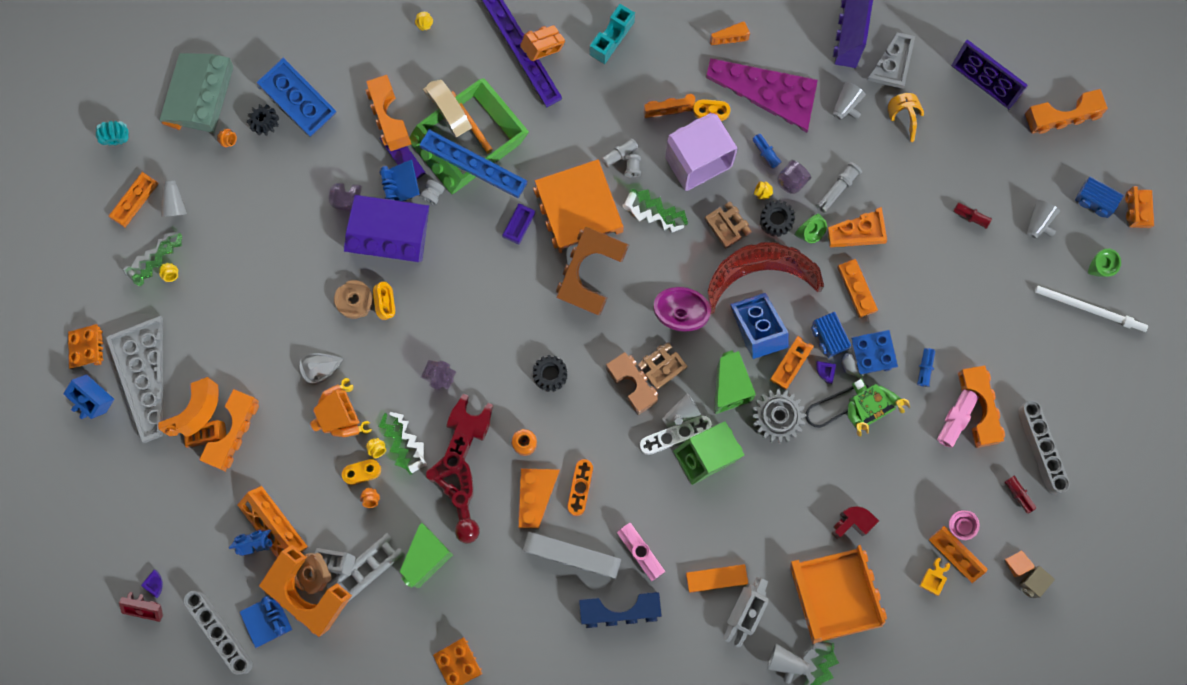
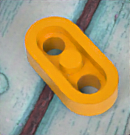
M702 99L694 104L693 113L698 119L710 113L716 114L721 121H724L730 115V106L724 101ZM704 109L706 112L701 113L699 110ZM718 111H723L724 114H718Z
M380 282L373 288L375 311L380 319L387 320L395 315L393 290L387 282Z
M373 459L354 463L343 469L342 479L349 485L370 481L380 475L381 466ZM368 466L374 467L372 472L367 471ZM350 471H354L355 473L354 477L352 478L348 477Z

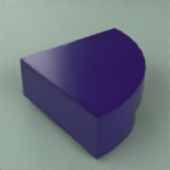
M816 361V370L820 378L832 384L836 364Z
M153 570L141 584L155 598L160 596L163 587L161 575L157 570Z

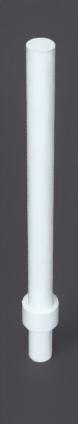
M1038 285L1035 289V293L1121 323L1123 327L1129 329L1132 327L1146 332L1148 329V325L1135 321L1133 317L1121 316Z

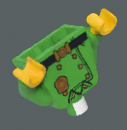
M860 379L852 384L857 394L849 399L848 419L857 429V435L860 437L862 436L861 430H865L868 434V425L895 410V406H898L900 413H905L904 408L901 406L906 405L910 408V404L907 399H901L894 392L883 386L875 384L867 388L863 380Z

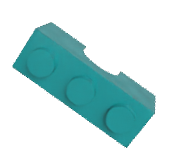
M619 4L610 16V22L604 33L599 32L590 44V56L606 64L635 23V12Z

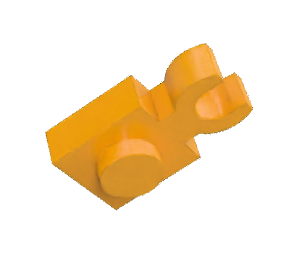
M940 558L934 560V570L927 569L919 587L936 596L940 595L947 580L943 573L950 568V563H946L945 567L941 568L939 566Z

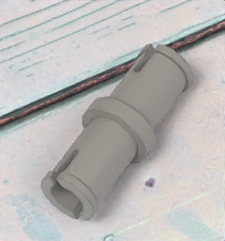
M632 138L622 146L615 147L614 151L601 158L603 164L608 168L615 162L624 160L626 155L638 149V145Z

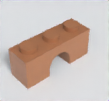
M624 352L606 364V369L616 384L625 379L635 383L636 390L628 396L627 400L636 413L640 415L658 402L657 397L659 395L653 386L649 387L646 381L648 379L644 372L637 370L635 359Z

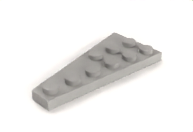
M158 316L106 337L143 443L163 436V432L158 429V422L163 421V317Z

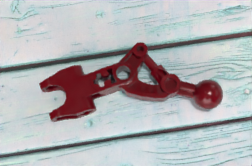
M462 394L447 421L446 427L455 430L445 456L427 470L426 477L430 482L437 483L444 490L443 493L452 500V503L457 508L459 522L455 527L456 538L460 542L468 544L478 538L480 528L478 523L470 517L468 506L473 498L474 488L471 469L465 458L473 438L481 441L485 439L490 427L494 406L487 403L481 414L476 416L470 415L466 412L469 397L466 394ZM461 440H463L465 445H461L458 450V446L456 443H460ZM451 458L458 459L457 465L453 467L448 465V461ZM451 474L458 475L461 490L459 491L453 484L449 485L443 478Z

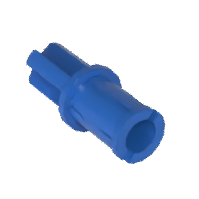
M761 134L753 137V142L761 152L760 155L766 159L772 169L782 163L773 151V146L770 147Z
M925 348L923 351L917 382L919 386H930L931 373L934 370V349Z

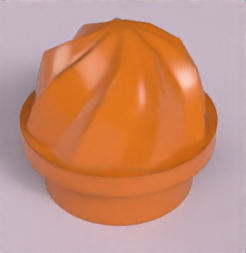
M224 129L217 134V141L223 147L235 145L237 136L232 130Z
M366 488L360 496V501L366 508L376 507L380 500V495L376 489Z

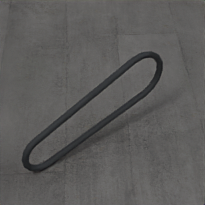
M853 386L809 406L806 411L807 422L813 427L821 428L846 414L848 409L821 425H816L809 419L810 409L854 389Z

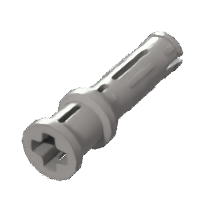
M849 162L846 170L837 176L838 181L816 205L819 210L822 208L821 212L826 213L844 189L851 187L852 181L856 176L862 174V170L858 165Z

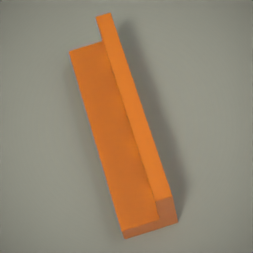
M262 486L247 492L238 503V507L256 531L271 530L270 533L274 535L275 541L271 539L270 533L267 537L272 541L270 550L276 558L281 553L282 548L286 549L291 545L301 553L308 548ZM247 502L251 505L252 511L247 507ZM259 517L263 521V526L259 523Z

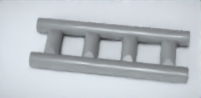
M386 533L355 560L351 575L358 582L356 586L348 591L342 583L348 575L338 574L326 587L329 589L338 583L352 595L351 600L405 553L401 548L396 551L392 549L388 544L392 538ZM382 548L389 557L379 564L372 555ZM367 561L373 571L364 578L357 568Z

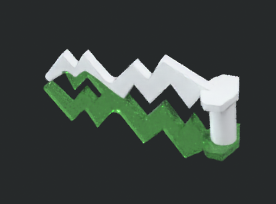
M631 189L625 204H623V208L631 211L639 222L644 218H647L648 223L661 220L663 230L670 228L671 233L684 228V225L675 226L674 219L681 216L684 224H688L685 210L676 213L675 206L666 210L663 209L661 197L651 200L649 189L639 192ZM635 198H639V203L645 200L646 209L656 205L658 213L652 216L651 210L640 213L639 205L634 208L632 207ZM671 215L674 221L667 223L666 217Z
M390 412L391 416L397 418L393 424L401 426L397 432L394 431L395 425L385 424L388 414L384 413L378 427L387 429L383 436L395 438L389 451L399 454L394 465L406 469L410 475L420 468L427 466L424 460V443L415 442L417 436L405 433L409 421H403V414ZM403 439L409 440L406 447L417 449L413 457L420 458L419 461L410 466L408 464L411 459L405 458L409 449L400 448Z

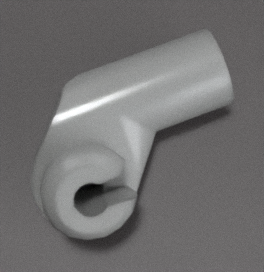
M846 353L842 358L844 371L849 375L862 379L864 374H859L858 367H856L854 362V356L851 353Z

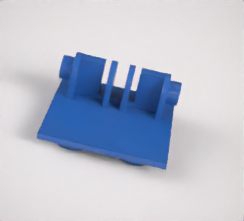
M412 160L390 169L387 166L380 168L381 171L379 173L382 176L381 183L384 185L385 199L403 202L420 195Z
M890 330L851 337L860 375L884 370V372L892 370L891 368L898 367Z
M266 596L261 599L262 601L240 611L255 648L292 630L283 607L271 596Z

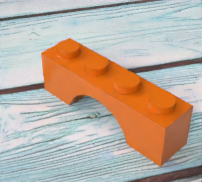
M388 75L366 81L368 89H365L368 99L373 100L374 104H371L373 114L378 115L379 119H376L378 129L383 130L384 134L381 135L384 146L388 145L390 151L411 145L404 121L390 118L386 114L388 106L396 99Z
M1101 89L1083 93L1077 100L1076 108L1072 111H1059L1046 102L1030 106L1025 116L1031 133L1039 132V134H1043L1052 128L1062 129L1068 124L1074 123V125H1078L1087 119H1100L1108 107Z
M985 365L962 369L958 373L962 391L965 389L974 392L979 397L978 401L982 407V418L978 425L971 429L976 448L1003 442L1005 431L1000 426V411L995 406L994 400L996 396L990 386V372L986 370Z
M235 389L232 390L225 405L232 416L231 430L222 440L208 442L199 459L200 461L225 472L227 468L231 467L234 460L233 455L242 444L241 438L250 427L251 423L249 421L252 415H255L258 411L259 401L256 398Z

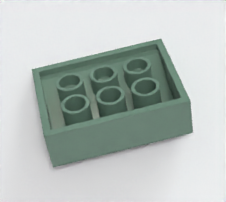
M179 53L160 121L215 133L234 67L230 58L215 54Z

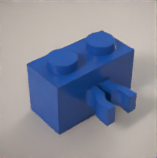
M87 374L71 380L63 393L75 404L71 409L73 412L81 410L79 416L81 419L87 416L93 419L107 413L114 401V398Z

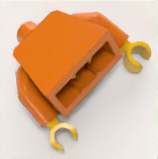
M345 378L342 380L341 385L337 384L323 391L318 405L314 407V413L317 418L310 423L314 431L317 432L322 429L324 433H331V435L336 437H349L357 435L359 432L369 434L372 429H363L364 425L370 424L369 421H364L361 426L357 425L360 422L346 393L351 392L354 387L353 385L349 387L344 386L350 382V379Z

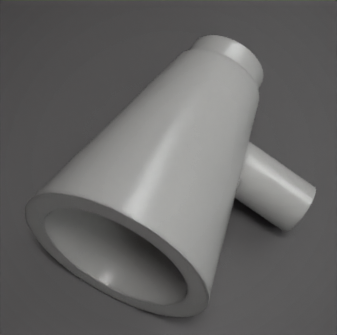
M845 82L832 115L839 120H842L847 114L858 119L861 113L854 109V107L866 96V93L858 86Z
M176 181L164 182L161 217L187 215Z
M1037 200L1027 235L1037 239L1044 232L1053 237L1056 230L1049 227V224L1060 213V210L1046 201Z
M687 393L662 420L669 428L681 425L683 422L702 414Z
M775 644L767 670L785 672L783 681L790 684L794 674L806 675L809 663Z

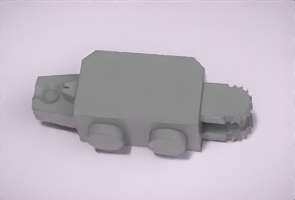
M757 576L753 585L750 584L748 588H743L727 621L729 626L724 635L725 641L730 642L737 629H739L734 645L741 647L747 635H752L755 632L768 605V598L765 597L767 580Z

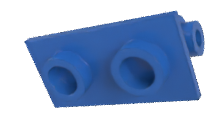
M257 530L249 535H238L228 548H235V553L240 556L254 553L255 550L256 552L268 550L272 546V541L267 537L271 530Z

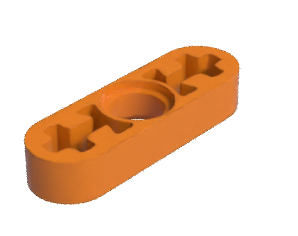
M586 459L578 461L575 467L568 501V511L573 516L582 515L586 508L593 473V465ZM583 464H587V468H590L589 471L585 472V478H588V481L582 478L576 479L577 475L581 477L582 471L579 469V466L582 467ZM579 482L586 485V490L583 493L575 491V485ZM573 494L577 497H585L584 500L580 499L579 505L582 506V509H578L577 512H574V508L571 507V505L576 503V498H572Z

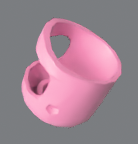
M962 510L952 515L949 520V528L956 538L966 541L977 535L980 523L978 517L973 512Z

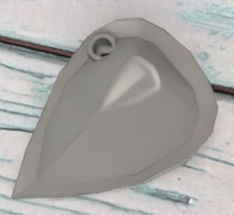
M320 353L307 354L300 360V371L307 383L320 384L335 372L344 358Z

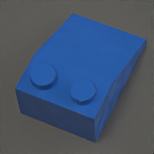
M766 293L731 304V309L745 346L752 359L789 348V333Z

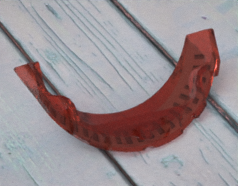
M775 242L747 245L736 250L723 260L715 271L708 288L711 314L715 312L717 302L723 292L733 282L747 274L762 270L783 271L801 278L817 292H821L824 288L821 270L815 262L813 263L812 260L794 247H787Z

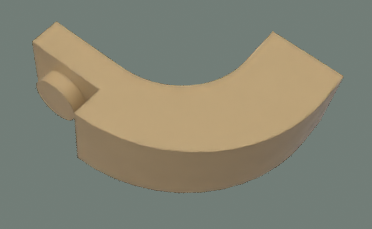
M442 80L432 81L427 87L423 88L426 96L435 104L448 128L456 137L472 128L458 101Z

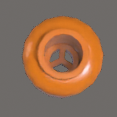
M522 429L514 433L511 443L517 454L528 456L535 452L537 439L532 431Z

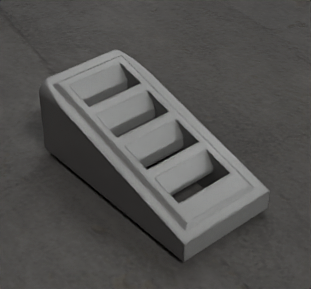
M316 548L315 553H320L322 557L325 554L324 561L329 572L351 575L356 559L355 556L345 552Z

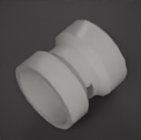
M428 180L426 183L427 189L422 191L420 198L431 205H437L438 197L444 192L445 188L433 180Z

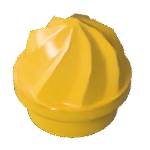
M428 12L418 13L415 25L421 31H427L431 28L433 18Z
M759 181L755 187L754 195L760 200L768 199L773 195V188L768 182Z
M172 263L162 264L159 268V275L164 281L172 282L178 278V268Z
M379 438L371 439L366 445L367 453L373 458H379L386 452L385 443Z

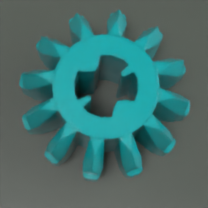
M108 121L97 125L95 134L98 143L101 145L116 146L126 143L129 139L127 125L121 121Z

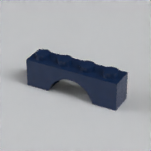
M659 592L639 594L635 605L625 612L610 611L602 604L599 598L579 600L581 625H586V628L598 627L597 623H606V626L618 625L617 621H626V624L638 623L637 619H646V623L657 622V618L662 617Z

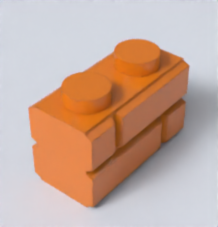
M543 26L538 31H528L525 33L520 47L527 53L528 58L534 61L559 52L565 43V39L559 34L555 26Z

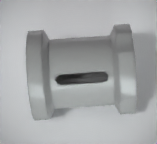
M636 154L626 155L625 176L630 178L641 176V171L639 170L641 156Z

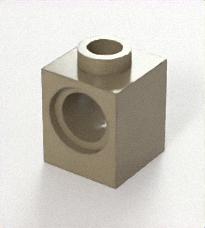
M1035 566L1019 583V586L1023 588L1022 592L1026 596L1040 598L1055 579L1041 566Z

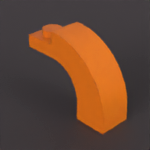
M208 377L192 382L191 399L186 409L177 416L158 422V429L169 437L176 436L179 433L189 437L198 432L210 420L216 409L219 397L218 384Z

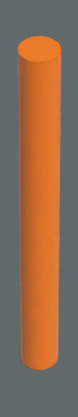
M460 103L459 105L472 126L471 131L486 153L492 152V147L463 104Z

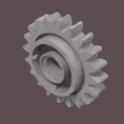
M777 389L775 395L772 391L768 392V397L763 394L761 396L763 402L757 400L756 404L759 407L753 408V411L757 413L752 415V419L757 420L753 426H760L757 433L764 432L763 439L770 436L771 443L775 438H777L779 444L782 442V438L789 442V435L795 439L797 437L795 431L801 433L802 429L799 426L805 425V422L801 419L805 418L806 414L800 413L805 407H798L801 400L794 401L795 394L788 397L787 390L783 395L780 394L779 389ZM774 413H782L784 419L782 421L776 420Z

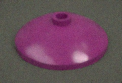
M684 287L668 288L660 292L655 298L653 306L657 319L663 325L677 331L697 330L708 322L711 314V307L707 299L697 291Z

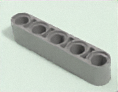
M1028 401L1019 407L1018 415L1045 487L1053 495L1064 493L1069 489V479L1042 408L1038 402ZM1026 407H1030L1033 410V415L1027 413ZM1034 425L1039 427V434L1033 430ZM1041 443H1043L1044 445H1046V447H1047V451H1046V452H1043V451L1041 450V448H1040V444H1041ZM1048 462H1051V463L1053 464V466H1054V470H1053V471H1051V470L1048 468V466H1047V463H1048ZM1055 480L1060 482V490L1055 487Z
M528 532L523 548L525 553L616 579L621 563L619 558Z
M198 591L188 592L184 597L186 608L231 672L236 675L249 673L253 667L252 660L207 596ZM197 595L199 597V603L196 606H194L192 603V599L194 596ZM209 611L211 614L210 620L205 622L203 619L204 613ZM220 627L222 635L216 638L215 630ZM231 643L234 650L229 655L226 652V647ZM240 660L245 662V668L242 671L237 667Z

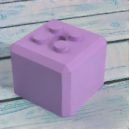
M710 113L694 120L685 127L677 129L669 135L665 159L683 189L688 191L731 168L734 164L738 148L718 115Z

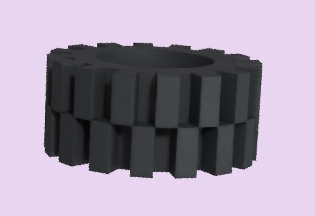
M777 200L776 203L771 201L770 204L767 203L760 215V225L762 224L761 228L766 230V234L772 233L771 236L773 237L775 235L781 237L782 234L786 235L791 230L795 220V212L791 210L792 206L790 204L787 206V202L783 201V203H780V200ZM775 212L781 213L784 216V222L780 225L773 224L770 220L771 214Z
M547 355L548 357L543 356L541 360L536 361V365L533 367V378L541 390H546V392L553 390L554 392L558 388L561 389L563 384L565 385L568 377L567 368L561 358L558 359L557 356L551 357V355ZM554 367L558 372L557 377L554 380H546L543 377L545 368Z

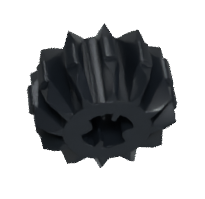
M259 104L258 109L252 107L253 113H248L250 119L247 120V124L250 126L251 131L256 132L259 136L262 133L268 136V131L274 133L273 127H279L277 122L279 116L276 114V110L274 108L270 109V106L267 104L264 107Z

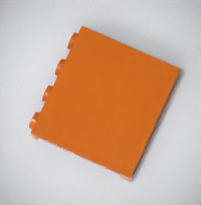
M599 159L535 180L536 187H533L536 198L540 197L542 203L539 204L542 215L546 214L547 221H545L548 232L552 231L554 237L551 238L554 249L558 248L559 253H562V249L578 244V234L585 227L603 234L615 232L617 235L623 233L624 226Z
M858 545L854 550L804 562H799V560L791 561L790 570L812 644L884 626L885 620H887L886 611L884 608H881L879 600H881L879 590L874 588L873 571L868 569L866 563L868 562L867 553L865 550H862L861 545Z

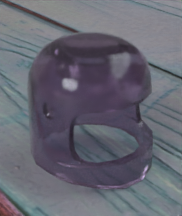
M791 159L778 175L777 181L785 192L796 194L811 179V175L805 167Z
M335 183L329 191L330 205L335 209L351 212L354 196L361 194L362 186L353 184L350 191L346 192L343 183Z

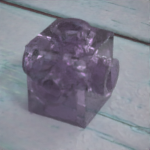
M428 360L421 378L430 382L429 386L440 390V388L449 389L456 371L451 369L450 364L444 361Z

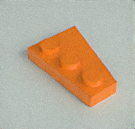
M882 207L877 208L874 212L864 213L853 220H846L828 227L827 233L830 248L886 244L887 235Z
M521 469L519 528L539 529L560 470Z

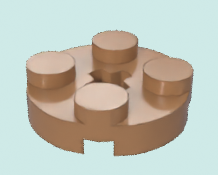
M351 280L345 282L346 284L336 290L334 296V303L338 311L350 319L365 317L373 305L371 290L361 281ZM354 295H357L356 297L357 299H359L358 302L352 304V302L349 301V298H353Z
M320 553L304 554L307 558L295 576V584L301 591L305 590L309 592L307 594H314L326 587L327 583L331 580V574Z

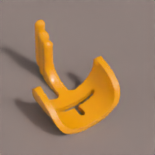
M903 93L889 101L888 113L890 120L894 121L898 112L903 109L908 110L910 116V142H914L917 119L913 107L918 108L920 116H924V110L915 94Z

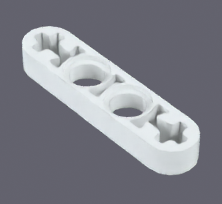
M698 416L683 422L681 425H675L649 435L641 440L640 450L645 455H652L683 443L689 438L710 429L712 425L711 420L707 416ZM700 420H702L703 423H708L705 427V430H703L702 427L697 428L695 430L697 433L694 434V430L691 426V423H694V427L699 425ZM681 427L689 428L690 435L682 437L679 434V429ZM663 434H670L672 442L664 444L661 441ZM655 437H658V443L661 447L658 448V445L655 444L650 451L648 448L644 449L643 446H645L646 441L653 443L656 442Z

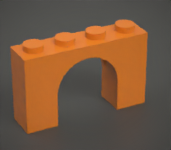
M291 545L281 551L259 587L276 600L281 607L289 611L296 620L309 628L313 634L320 637L331 628L352 595L336 583L325 592L318 604L309 603L302 599L295 588V576L307 557Z

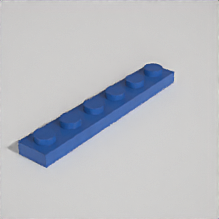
M428 130L420 143V148L516 198L520 197L527 185V180L431 130Z

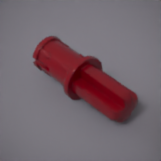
M958 203L954 208V213L968 219V222L972 221L985 229L988 228L992 220L991 217L989 218L977 212V209L973 210L961 203Z
M1015 475L1004 482L1015 496L1013 498L1018 500L1027 514L1036 509L1035 504L1026 493L1027 489L1024 490Z

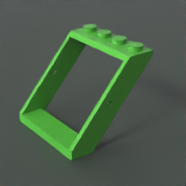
M485 78L476 81L455 98L459 104H464L475 96L511 139L485 158L495 164L518 147L529 131ZM437 110L417 124L409 138L412 147L452 195L476 178V176L468 172L463 174L455 165L420 148V143L428 132L427 130L444 119L439 110Z

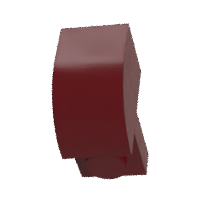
M850 507L840 513L845 520L840 519L833 526L835 530L832 534L838 539L852 526L863 537L879 520L863 507Z

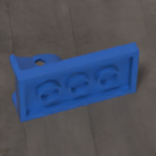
M284 57L256 82L259 90L262 89L309 137L315 134L337 113Z

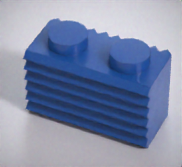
M1089 177L1081 187L1075 201H1078L1079 205L1084 208L1092 209L1098 216L1109 218L1117 209L1124 195Z
M836 312L813 321L812 333L815 337L819 338L821 343L819 344L820 350L828 358L850 349L851 343Z

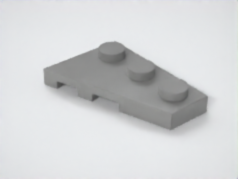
M897 32L867 81L903 89L915 36Z

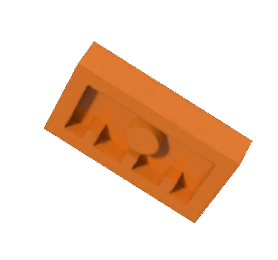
M1133 186L1125 195V202L1128 204L1126 220L1129 222V227L1152 228L1154 226L1152 190H1138V186Z

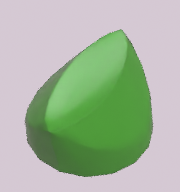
M818 213L806 220L794 235L808 243H816L825 235L827 223Z
M1110 248L1101 250L1093 258L1088 274L1098 277H1110L1117 274L1121 267L1119 254Z

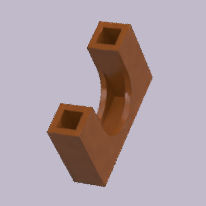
M585 227L578 234V246L572 249L570 254L572 260L570 265L567 264L563 271L565 278L563 283L559 282L556 293L558 295L556 298L596 315H601L608 297L594 292L583 285L579 277L580 265L586 257L596 253L623 262L630 244Z

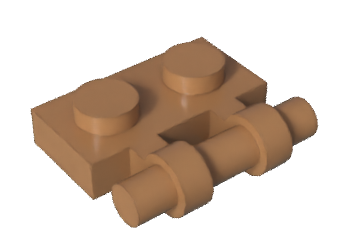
M731 202L725 204L727 212L724 213L721 207H719L704 218L725 249L742 238L739 231H743L746 236L752 232L748 227L749 223L743 220L739 214V209L736 206L734 207ZM733 217L737 225L734 226L729 218Z
M669 342L657 347L655 352L649 356L646 355L637 364L640 370L646 367L650 369L645 375L656 390L688 367L677 352L671 356L667 353L672 349ZM662 357L664 361L656 366L653 362Z

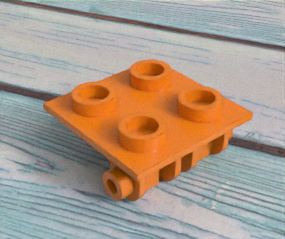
M98 324L68 332L69 369L92 363L94 365H102V361H104L103 352H101L103 347L98 345H103V331L98 327Z
M464 637L433 655L447 685H463L482 675V668H479L476 662L477 658L473 656L474 652H471L467 644L468 641Z

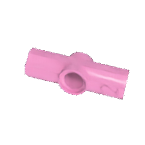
M965 389L961 392L955 406L950 409L945 418L946 423L937 438L940 444L950 448L955 445L961 431L965 429L970 421V414L979 399L974 392Z
M631 523L625 525L617 532L651 582L665 572L649 546L643 541ZM638 547L646 549L647 554L644 557L636 555L635 550Z

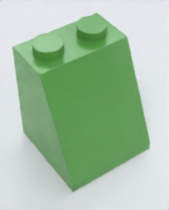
M731 350L723 353V357L718 362L715 414L750 403L756 395L739 351L733 352Z
M726 421L689 438L673 451L692 485L733 464L744 456L742 447L736 441Z
M423 523L417 529L400 570L403 575L401 579L411 588L413 586L420 588L453 556L446 546Z

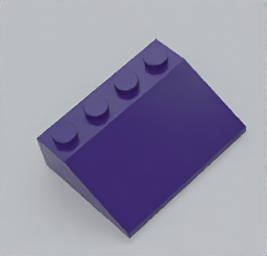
M841 0L840 8H843V14H839L838 24L841 26L840 30H837L835 37L838 45L834 46L832 56L835 57V65L857 67L867 43L873 0Z
M968 39L964 42L951 64L954 69L1008 110L1028 87L1025 82Z
M355 195L346 230L344 252L422 262L430 205Z

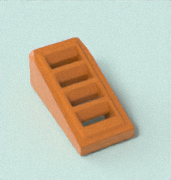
M745 21L712 33L710 44L719 45L748 41L750 31Z
M219 420L207 422L203 428L195 433V441H193L192 435L189 437L184 436L185 447L206 445L208 442L222 440L227 436L225 422Z

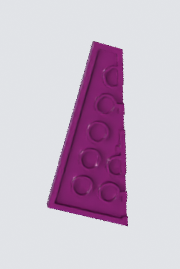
M710 58L707 79L724 88H729L736 92L738 96L751 100V103L775 116L778 115L787 120L786 122L791 125L794 124L802 128V131L808 132L818 80Z

